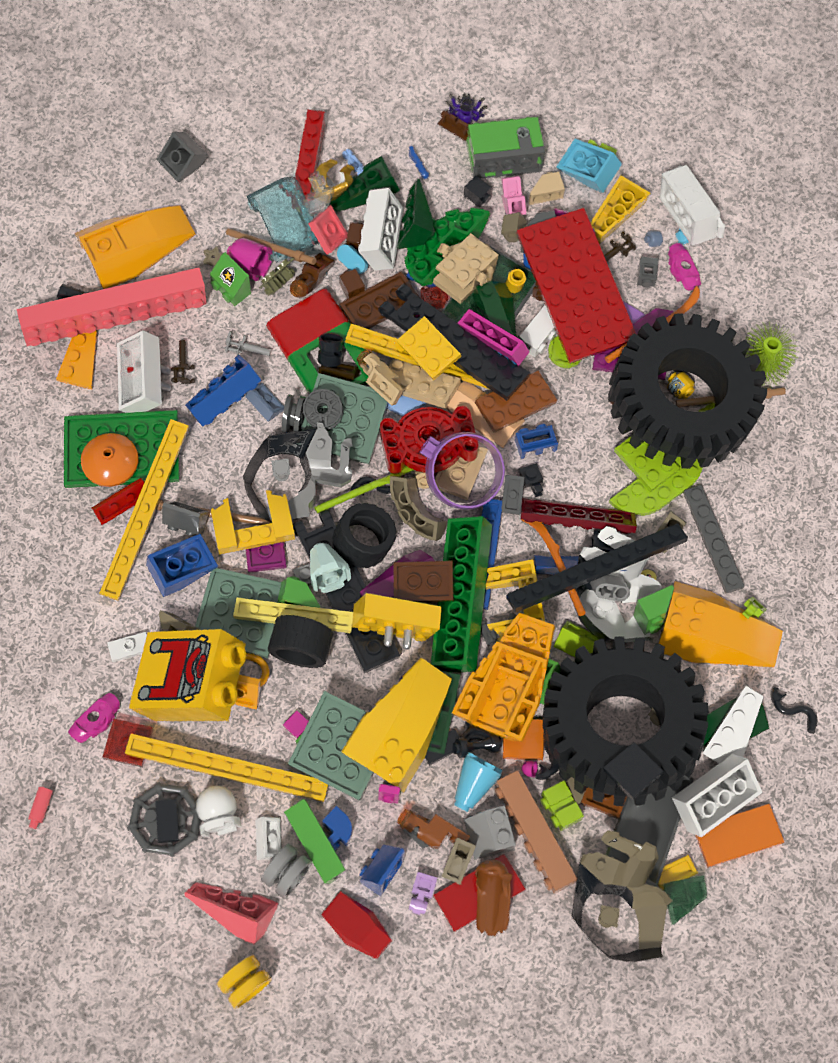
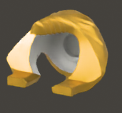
M329 159L320 164L312 181V190L316 197L325 202L336 200L352 184L351 172L354 170V166L347 164L339 171L341 180L339 184H334L330 177L327 176V172L338 164L337 161Z

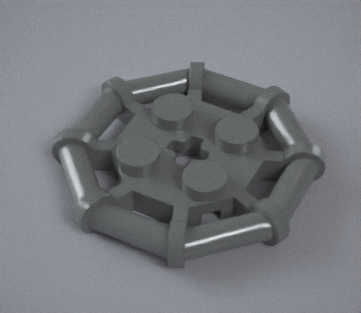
M156 782L155 786L132 800L134 803L127 830L132 833L141 846L142 852L175 857V854L193 841L198 840L201 819L196 812V800L189 792L187 786L180 787ZM163 792L179 794L176 798L179 835L182 833L186 835L185 838L175 845L172 842H168V847L153 845L154 841L158 840L156 801L149 806L144 804V802L157 793L159 796L157 801L171 799L164 798ZM183 798L192 809L191 811L186 812L181 806L180 802ZM143 808L146 810L144 822L138 823L140 809ZM193 816L191 829L188 831L185 829L187 817ZM139 829H147L151 835L148 841Z

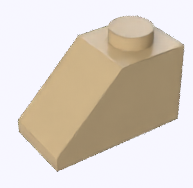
M548 172L541 176L530 192L529 205L563 199L565 188L560 172Z

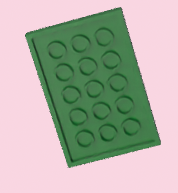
M178 411L64 416V487L99 486L85 476L81 467V455L85 446L93 438L107 433L125 436L135 445L138 452L139 462L134 475L120 485H130L140 478L145 483L170 420L178 421ZM179 454L167 483L180 482Z

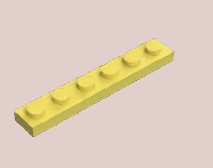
M236 597L234 619L275 624V620L279 616L296 615L318 621L328 626L332 631L351 633L353 612Z

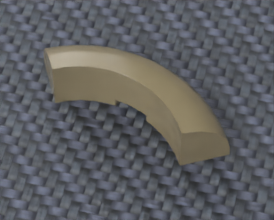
M390 476L392 501L395 502L398 510L397 513L402 521L410 526L416 534L430 540H440L444 535L447 521L435 517L424 507L417 490V478Z

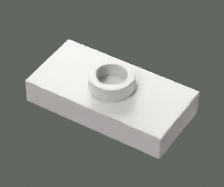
M146 632L107 642L112 662L142 655L147 637Z

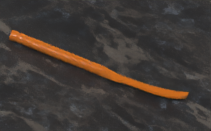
M698 286L694 288L688 300L679 309L666 317L668 324L674 314H684L697 303L700 297ZM627 343L605 357L606 362L610 363L618 358Z
M522 520L533 527L543 538L558 571L566 570L559 553L560 546L552 539L544 524L538 521L529 523ZM572 589L568 593L578 615L583 616L586 613L576 590Z

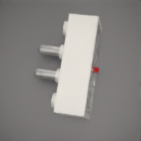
M142 330L117 343L119 411L125 413L147 412L162 405L161 389L164 391L171 390L169 384L161 381V373L169 375L171 370L160 364L159 337Z

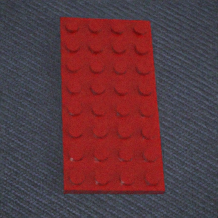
M584 208L516 231L569 364L622 346L628 342L634 333L636 334Z

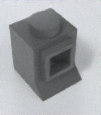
M640 258L637 285L645 288L655 287L659 258ZM652 268V274L644 273V269Z

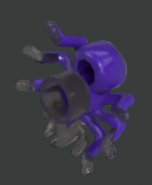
M451 93L449 94L452 104L448 101L445 102L450 109L448 113L456 116V118L458 117V120L460 119L467 124H471L472 120L477 122L480 117H485V114L481 113L488 108L487 105L482 106L478 112L475 111L479 109L481 103L485 100L484 97L474 106L475 98L471 99L469 93L467 96L464 93L461 100L460 96H458L457 100L460 104H456L455 97Z

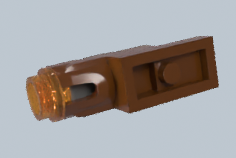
M318 253L314 256L316 258L314 265L306 262L301 274L290 285L291 294L299 298L310 294L312 290L321 284L325 273L334 266L335 260L322 253Z

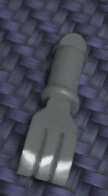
M482 617L481 634L486 644L490 645L496 642L498 638L494 630L490 631L488 629L486 621Z

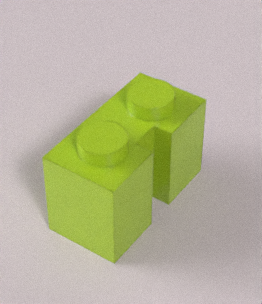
M565 781L542 792L541 804L545 810L548 809L552 815L550 819L555 828L559 827L560 831H563L582 821L584 815L572 798V794Z

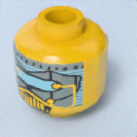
M675 372L668 379L667 388L677 399H687L695 391V382L685 372L678 374Z

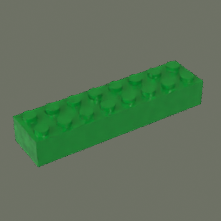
M483 516L448 519L443 561H453V601H438L437 606L441 607L440 629L434 633L430 663L440 671L449 673L475 672L477 669L492 524Z

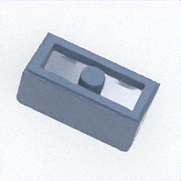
M263 383L258 384L255 389L249 390L245 395L268 422L284 411V406Z

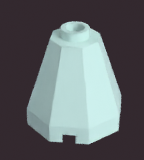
M317 543L310 550V577L314 591L321 589L323 593H328L342 588L344 581L351 579L348 564L329 544Z

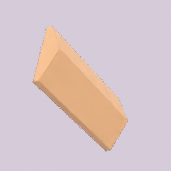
M463 381L446 409L453 413L459 406L467 407L471 412L474 428L504 448L524 424L525 420L522 419L493 433L475 405L476 399L487 394L473 384Z

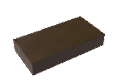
M340 364L335 367L323 365L319 367L320 374L352 381L360 374L358 367Z

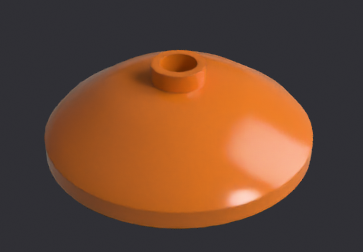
M115 433L102 434L93 438L85 446L81 455V467L85 476L91 482L104 487L118 486L128 481L134 475L139 462L135 445L125 436Z

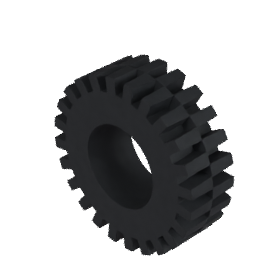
M677 313L673 315L669 324L665 316L658 317L653 326L646 323L641 326L637 335L634 333L629 338L609 381V385L612 386L608 393V402H614L610 411L612 418L622 417L618 426L620 433L624 435L632 430L634 431L629 442L631 446L636 449L644 441L649 444L645 453L646 457L653 459L660 450L665 453L662 463L664 465L672 466L676 458L681 457V468L690 469L696 460H698L700 468L709 466L714 458L718 463L725 460L728 454L736 452L747 438L765 407L762 403L767 397V388H763L762 385L766 380L765 371H756L761 362L757 354L745 358L751 346L745 339L736 346L732 343L737 333L734 329L729 327L722 336L717 333L720 321L711 319L706 328L701 327L702 315L693 314L687 325H685L683 313ZM673 370L686 371L696 375L712 391L715 408L703 412H693L677 407L663 394L659 386L658 375Z
M624 636L614 637L613 648L607 649L604 639L594 641L592 653H589L585 646L578 648L575 654V661L573 662L570 658L566 657L561 662L560 674L554 671L550 678V687L545 691L543 708L544 746L549 747V760L552 765L559 763V775L565 782L571 777L574 778V789L577 792L583 794L587 787L593 789V800L602 803L605 794L614 795L615 806H624L625 798L628 796L603 771V768L629 746L618 745L605 740L596 733L588 720L590 711L605 699L626 696L640 700L655 710L660 722V730L651 739L637 745L664 772L663 775L634 798L635 806L644 805L647 794L652 793L657 801L665 797L668 786L673 791L677 790L682 785L684 775L690 777L694 771L696 761L700 759L708 728L707 716L709 712L708 702H703L704 688L702 684L694 685L696 673L691 667L681 671L682 658L674 653L668 660L664 659L665 647L661 644L656 643L650 653L644 651L645 639L635 638L633 649L625 648Z

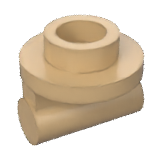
M415 471L417 487L421 489L429 488L426 474Z

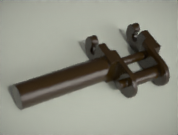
M625 232L621 233V237L626 241L622 245L614 244L613 240L610 241L613 249L604 255L606 262L619 252L627 257L629 251L636 250V245L632 243V238L628 234L625 235ZM627 244L629 247L625 250L623 247Z
M179 340L180 367L174 366L171 368V371L174 372V377L171 378V381L174 383L181 382V384H194V378L189 380V378L184 377L185 370H194L195 365L191 364L190 367L187 364L186 341ZM178 372H182V377H178Z

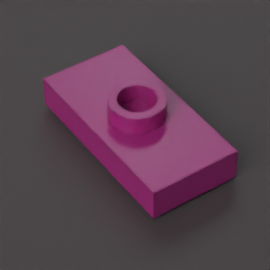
M380 784L378 800L385 803L398 804L400 788Z

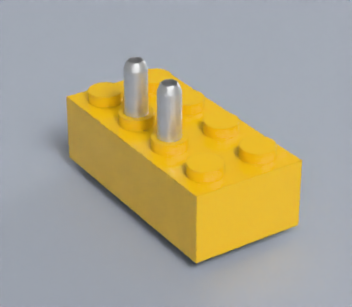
M365 593L354 604L352 627L358 628L359 631L368 632L371 630L384 635L385 646H391L394 634L398 638H403V648L409 650L411 638H414L416 641H426L440 629L441 607Z

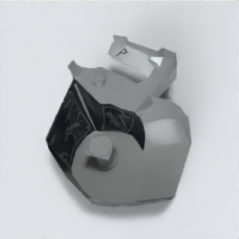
M317 422V429L269 435L251 458L243 475L246 493L259 517L272 522L269 507H264L251 486L264 460L280 454L294 455L300 458V463L305 472V483L299 490L298 495L288 501L291 519L309 517L316 502L315 483L342 488L351 482L353 472L349 466L350 447H352V440L350 438L344 439L341 443L340 468L336 470L331 467L332 439L329 437L323 423ZM289 460L271 461L275 479L281 482L286 481L290 474Z

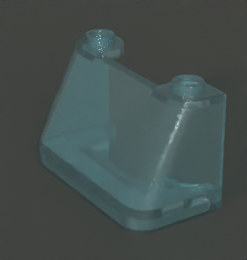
M283 177L246 196L249 208L255 212H260L274 244L303 252L320 244L308 225L314 216L295 177ZM275 251L271 254L276 263L290 258Z

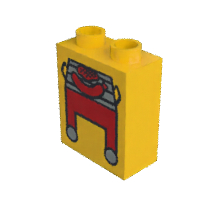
M222 629L148 632L129 709L153 721H229L231 708L237 699L236 686L240 669L246 660V643Z

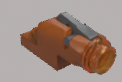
M404 809L397 820L400 828L421 848L429 846L439 849L447 836L450 837L449 841L453 844L457 837L467 842L470 839L469 835L436 814L429 822L428 818L412 810Z

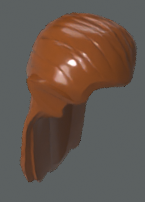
M488 859L481 862L475 872L477 878L476 926L480 933L486 932L488 936H496L499 932L503 933V931H506L509 924L510 881L512 874L508 873L506 866L499 860Z

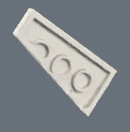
M745 685L702 753L719 764L732 754L743 757L763 695Z

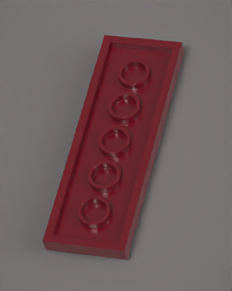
M522 498L520 519L529 523L535 521L543 522L547 525L555 523L562 524L565 527L579 526L586 530H591L592 528L603 530L607 526L616 529V531L622 534L636 533L635 513Z

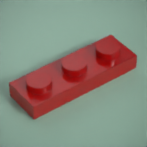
M141 478L92 507L101 525L136 505L144 485V481Z

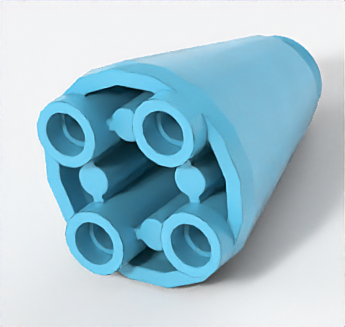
M468 752L463 761L454 797L456 800L454 805L468 812L500 779L503 770Z

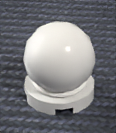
M220 785L210 786L203 790L196 800V812L198 817L204 822L199 827L202 837H209V833L218 832V836L237 831V827H242L240 818L234 816L237 810V801L228 788Z

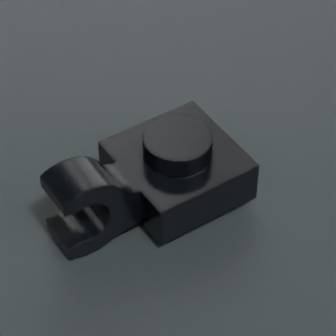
M537 463L520 468L519 474L521 477H524L525 488L531 486L535 498L542 496L543 488L540 483H543V477Z

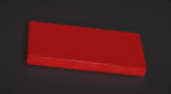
M505 854L495 858L494 860L502 862L506 866L508 873L512 874L510 881L511 899L525 891V887ZM476 870L463 877L461 884L453 883L433 895L454 933L476 920Z

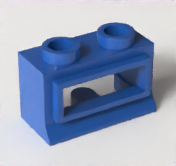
M541 424L533 430L523 428L515 435V443L520 459H524L525 453L535 451V455H540L543 453L544 448L551 447L553 452L557 451L558 442L552 425ZM549 435L547 439L524 444V440Z

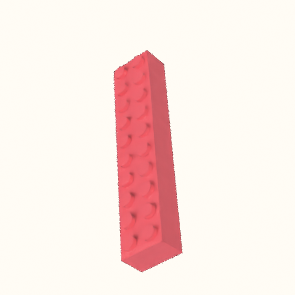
M194 268L16 310L26 345L37 346L40 343L54 342L65 337H75L77 334L85 332L92 333L95 330L110 329L113 326L127 325L138 320L144 321L151 317L165 316L168 313L182 312L190 308H200L207 303L205 285L200 268Z

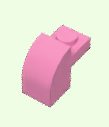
M520 176L501 178L502 201L506 214L518 212L521 215L527 214L525 196L521 192Z

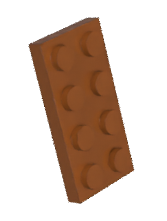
M536 371L530 374V377L507 401L495 392H491L476 399L475 405L492 432L495 433L556 404L557 399L540 372Z

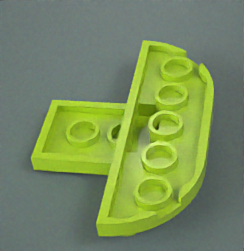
M631 436L618 445L614 452L638 479L612 497L609 503L617 510L632 512L640 516L650 515L661 510L680 496L684 490L693 486L703 468H700L698 460L694 462L690 469L681 468V457H677L672 466L664 465L662 463L665 453L660 450L653 459L645 456L649 444L644 441L635 449L629 443L632 438Z

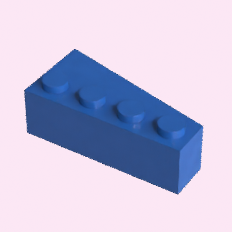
M239 354L234 358L236 362L232 366L227 365L220 377H214L210 381L208 389H201L185 405L202 427L212 423L217 415L226 412L231 404L240 401L245 393L255 389L258 383L262 381L251 365Z

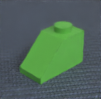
M293 576L287 577L281 582L277 603L320 608V604L306 582L300 581L299 578Z

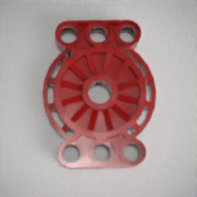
M459 406L454 410L453 414H450L439 408L422 407L408 412L398 423L391 418L383 419L380 422V439L388 471L398 474L403 471L406 465L415 471L425 473L427 457L419 453L426 441L424 439L431 436L440 441L442 438L453 433H476L470 410L465 406ZM462 436L448 442L437 455L434 473L453 466L460 457L468 462L474 461L478 456V440Z

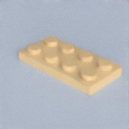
M393 359L388 366L399 376L396 383L404 389L402 396L445 409L461 384V378L442 373L433 381L421 367L398 359Z

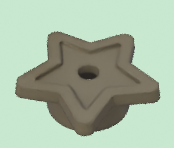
M217 246L212 250L203 251L206 256L203 264L215 267L222 255L219 253Z

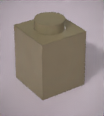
M520 212L503 216L501 234L508 242L515 243L519 241L516 231L527 227L526 219Z

